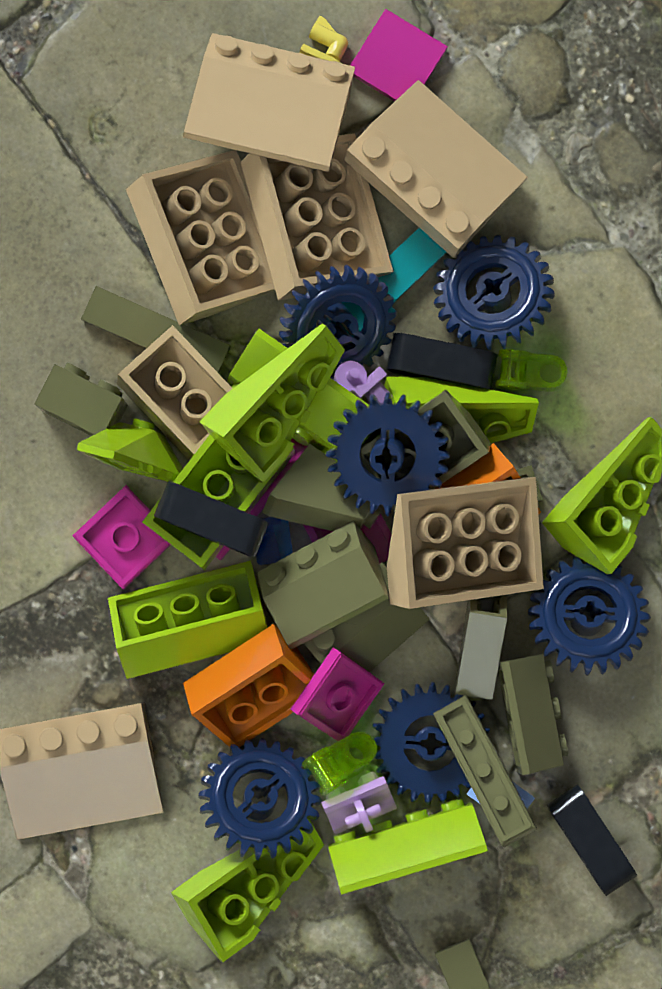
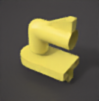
M319 15L311 29L309 38L329 48L325 54L303 44L300 53L340 62L348 47V40L343 35L337 33L327 20Z

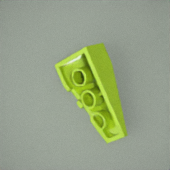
M319 325L227 392L201 419L200 423L224 450L263 483L289 455L294 446V443L291 442L300 422L306 423L311 412L307 409L317 391L324 390L345 349L326 325Z
M386 377L384 386L393 396V403H397L401 395H406V406L408 407L417 400L421 402V407L444 390H447L471 414L491 443L531 433L539 405L537 398L427 377Z
M647 417L558 502L542 522L543 526L565 550L606 574H612L633 548L637 535L634 533L641 516H646L650 506L647 504V500L654 483H658L661 478L662 428L652 417Z
M133 419L132 425L119 422L79 442L77 446V451L118 470L166 482H173L183 470L165 436L154 430L155 424L139 419Z
M314 826L311 834L300 830L304 839L302 845H298L294 840L290 839L291 851L288 854L278 845L277 854L274 859L270 857L267 848H263L260 859L256 860L252 847L248 849L244 857L240 856L239 849L201 870L171 892L188 923L221 962L226 961L254 940L260 932L258 927L271 910L275 912L282 902L279 899L293 881L299 880L323 848L324 844Z

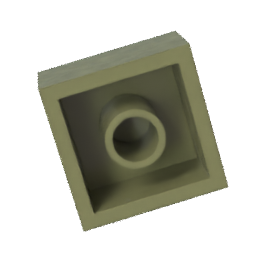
M66 363L64 368L54 364L34 403L35 406L42 412L90 436L120 422L128 404L122 398L123 393L120 392L119 388L101 379L97 385L90 382V376L86 375L87 372L72 364Z

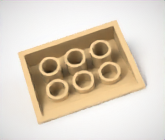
M212 33L202 61L183 138L329 172L350 98L355 67L337 61L320 59L303 53H295L265 44H257L231 36Z
M419 80L367 127L347 149L345 156L346 163L453 258L460 253L528 178Z
M355 133L339 135L329 172L251 153L241 161L278 301L294 298L292 290L305 295L307 291L303 284V279L314 286L317 285L316 271H319L326 280L330 279V266L335 267L340 276L344 273V265H349L355 276L358 267H362L367 272V279H369L370 273L380 277L393 272L369 182L345 162L346 151L356 140Z
M237 150L142 174L126 189L179 325L212 316L275 291Z
M536 477L397 494L387 561L389 604L413 609L544 589Z
M145 703L0 729V774L17 840L164 813Z

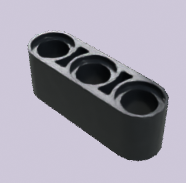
M393 333L386 370L411 377H427L491 390L498 354L416 335Z
M168 481L154 513V517L252 558L256 557L270 524L259 517L171 481Z
M578 784L546 805L605 896L637 876L629 860Z

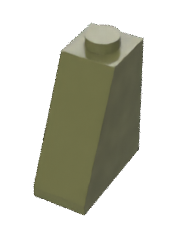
M309 444L270 493L262 512L270 517L334 531L352 521L360 529L363 526L370 529L382 510L377 508L376 512L371 514L370 501H366L360 508H356L358 498L356 493L344 499L343 495L348 485L334 486L335 480L341 473L328 472V467L336 461L326 457L325 453Z
M507 594L467 601L456 674L455 694L466 695L469 700L475 701L482 700L483 698L493 699L507 622Z

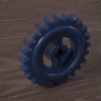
M495 235L493 242L489 243L486 236H481L479 245L476 246L470 241L467 244V251L461 250L456 256V260L445 259L443 262L448 270L437 272V278L441 283L436 284L433 290L435 294L440 295L434 300V306L438 309L444 307L438 314L439 320L443 322L449 319L446 325L447 331L452 333L454 329L459 328L457 336L460 342H463L465 337L471 334L473 348H476L481 338H484L489 351L492 349L494 339H498L502 348L506 349L508 336H512L517 344H521V330H524L530 336H534V328L531 322H537L542 326L545 324L544 317L539 311L550 313L552 311L551 304L545 299H553L555 297L554 290L546 287L547 285H553L554 278L549 274H543L549 271V264L547 262H538L541 259L540 252L532 251L528 253L530 247L527 242L516 247L515 237H510L506 243H502L501 235ZM494 267L506 269L502 274L499 272H487L482 275L477 281V294L470 300L467 299L469 282L477 273ZM519 281L521 288L519 297L512 307L509 308L512 302L510 287Z
M344 265V273L340 276L337 269L330 266V279L327 280L319 271H316L317 285L314 286L303 279L307 293L304 295L292 290V295L299 303L297 305L284 304L285 309L292 317L279 318L281 324L285 328L290 329L279 331L281 339L289 342L288 344H283L287 348L316 328V323L318 326L321 324L326 325L340 344L351 341L350 344L343 346L345 351L330 377L333 380L336 369L346 361H355L361 365L365 364L371 367L374 364L372 357L374 355L381 357L384 354L380 348L381 345H389L392 341L387 333H391L396 329V325L391 320L397 316V311L392 307L394 298L388 294V286L383 282H379V278L374 273H370L369 279H367V272L362 267H358L355 276L351 267ZM342 302H351L361 307L364 315L361 331L358 329L357 319ZM341 323H344L345 326L350 330V332L353 333L355 336L350 334Z
M387 392L383 403H380L378 398L371 394L369 398L370 406L367 407L362 401L357 400L355 402L357 413L348 409L343 411V415L348 423L334 422V428L341 435H330L327 438L328 442L333 443L337 448L328 450L325 455L328 458L337 459L335 463L328 467V472L341 473L335 480L334 486L348 485L343 495L344 499L356 493L358 495L356 508H360L366 501H370L371 514H374L378 506L382 504L385 515L390 516L393 505H396L397 494L431 490L429 485L438 488L442 487L443 483L436 473L446 474L449 469L439 460L448 459L451 454L449 451L439 448L446 444L449 438L447 436H436V433L442 428L443 424L441 422L429 423L433 415L432 410L420 414L418 412L421 404L419 400L408 407L406 406V395H401L398 402L393 403L391 394ZM381 428V438L373 445L369 459L374 471L381 474V479L368 472L362 463L360 453L362 443L367 435ZM395 429H399L409 436L416 451L414 466L409 473L399 479H395V473L403 465L406 450L402 441L395 437ZM387 430H389L388 449H390L391 455L394 456L388 469L390 477H387L385 457L379 456L382 455L387 443Z
M573 557L572 567L564 561H560L558 564L560 573L552 569L546 571V577L549 581L543 580L544 589H540L543 593L535 592L530 596V600L539 605L530 607L527 613L529 616L539 618L530 623L529 629L542 630L535 638V644L548 642L549 644L544 651V656H548L555 651L558 652L556 666H560L566 659H569L571 673L576 670L579 663H582L586 676L590 674L593 664L597 665L600 674L603 675L607 670L608 661L613 665L614 669L618 670L621 666L619 655L627 661H631L633 653L630 647L640 650L643 646L637 636L646 637L649 633L648 629L640 624L643 622L647 623L651 619L648 613L640 611L649 604L647 599L637 598L642 593L643 587H631L630 584L634 579V575L628 574L622 577L620 575L622 571L621 565H618L612 574H606L587 562L582 564L579 557ZM592 589L600 591L607 596L615 608L606 607L603 600L592 595L580 598L575 605H564V602L571 594L578 590ZM585 611L590 612V617L594 619L593 622L587 621L586 615H583ZM564 620L570 621L573 630L585 637L597 634L604 623H615V626L610 633L601 638L586 639L570 631Z
M434 682L430 683L427 693H424L420 684L416 683L414 696H411L405 689H401L402 702L399 703L391 697L388 698V702L393 710L389 712L379 709L378 713L385 719V722L372 724V727L379 731L381 736L369 740L371 744L380 746V750L372 753L371 758L383 759L384 761L376 769V772L383 773L389 771L390 774L386 779L387 785L389 786L398 781V796L402 795L407 789H410L411 802H415L420 793H424L427 805L431 804L433 794H437L440 801L444 804L446 803V794L449 790L456 798H460L461 794L458 785L462 784L469 789L471 786L455 756L449 764L441 769L428 771L413 765L405 755L404 749H415L420 757L429 761L438 760L443 757L447 750L452 751L450 745H441L440 747H435L432 754H428L427 748L420 744H406V741L421 742V740H426L428 733H434L436 740L448 743L443 732L437 727H424L415 736H405V731L418 718L434 716L433 713L464 695L456 694L453 698L450 697L449 684L445 685L439 694ZM471 701L473 707H475L476 701ZM483 713L477 714L480 721L485 717ZM484 727L486 732L489 733L490 728Z
M264 738L260 739L258 747H254L252 742L246 739L244 750H241L235 744H231V756L219 752L217 759L221 765L216 763L208 764L207 769L214 776H204L201 778V784L209 787V789H204L198 794L199 799L209 801L200 807V814H212L206 820L205 827L210 828L217 825L219 827L215 832L214 840L217 841L227 835L229 837L226 844L227 851L236 843H239L240 856L244 857L248 849L252 847L256 860L260 859L263 848H267L272 859L276 857L278 845L284 849L285 853H290V839L294 840L298 845H302L304 839L300 830L311 834L313 826L307 819L318 820L320 816L319 812L311 806H319L322 802L319 796L311 794L319 790L320 784L315 781H308L313 777L315 771L312 768L302 769L306 758L292 759L294 748L289 747L286 751L281 752L279 741H275L271 748H267ZM258 772L273 775L270 780L261 778L251 781L245 789L242 804L238 808L235 807L233 791L241 778L250 773ZM283 787L286 789L288 802L281 816L271 822L264 823L248 820V818L259 821L270 817L274 812L278 791ZM263 796H267L266 803L260 801L252 805L254 797L260 799Z

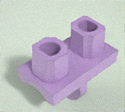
M346 361L340 364L335 371L334 381L369 405L371 394H374L379 402L383 403L385 394L389 392L380 382L387 375L380 366L368 377L364 367L355 361Z
M372 771L361 776L358 780L359 786L354 789L345 791L344 787L336 786L326 791V800L321 803L335 834L359 824H363L366 833L373 830L370 823L371 819L397 809L384 776L379 778Z

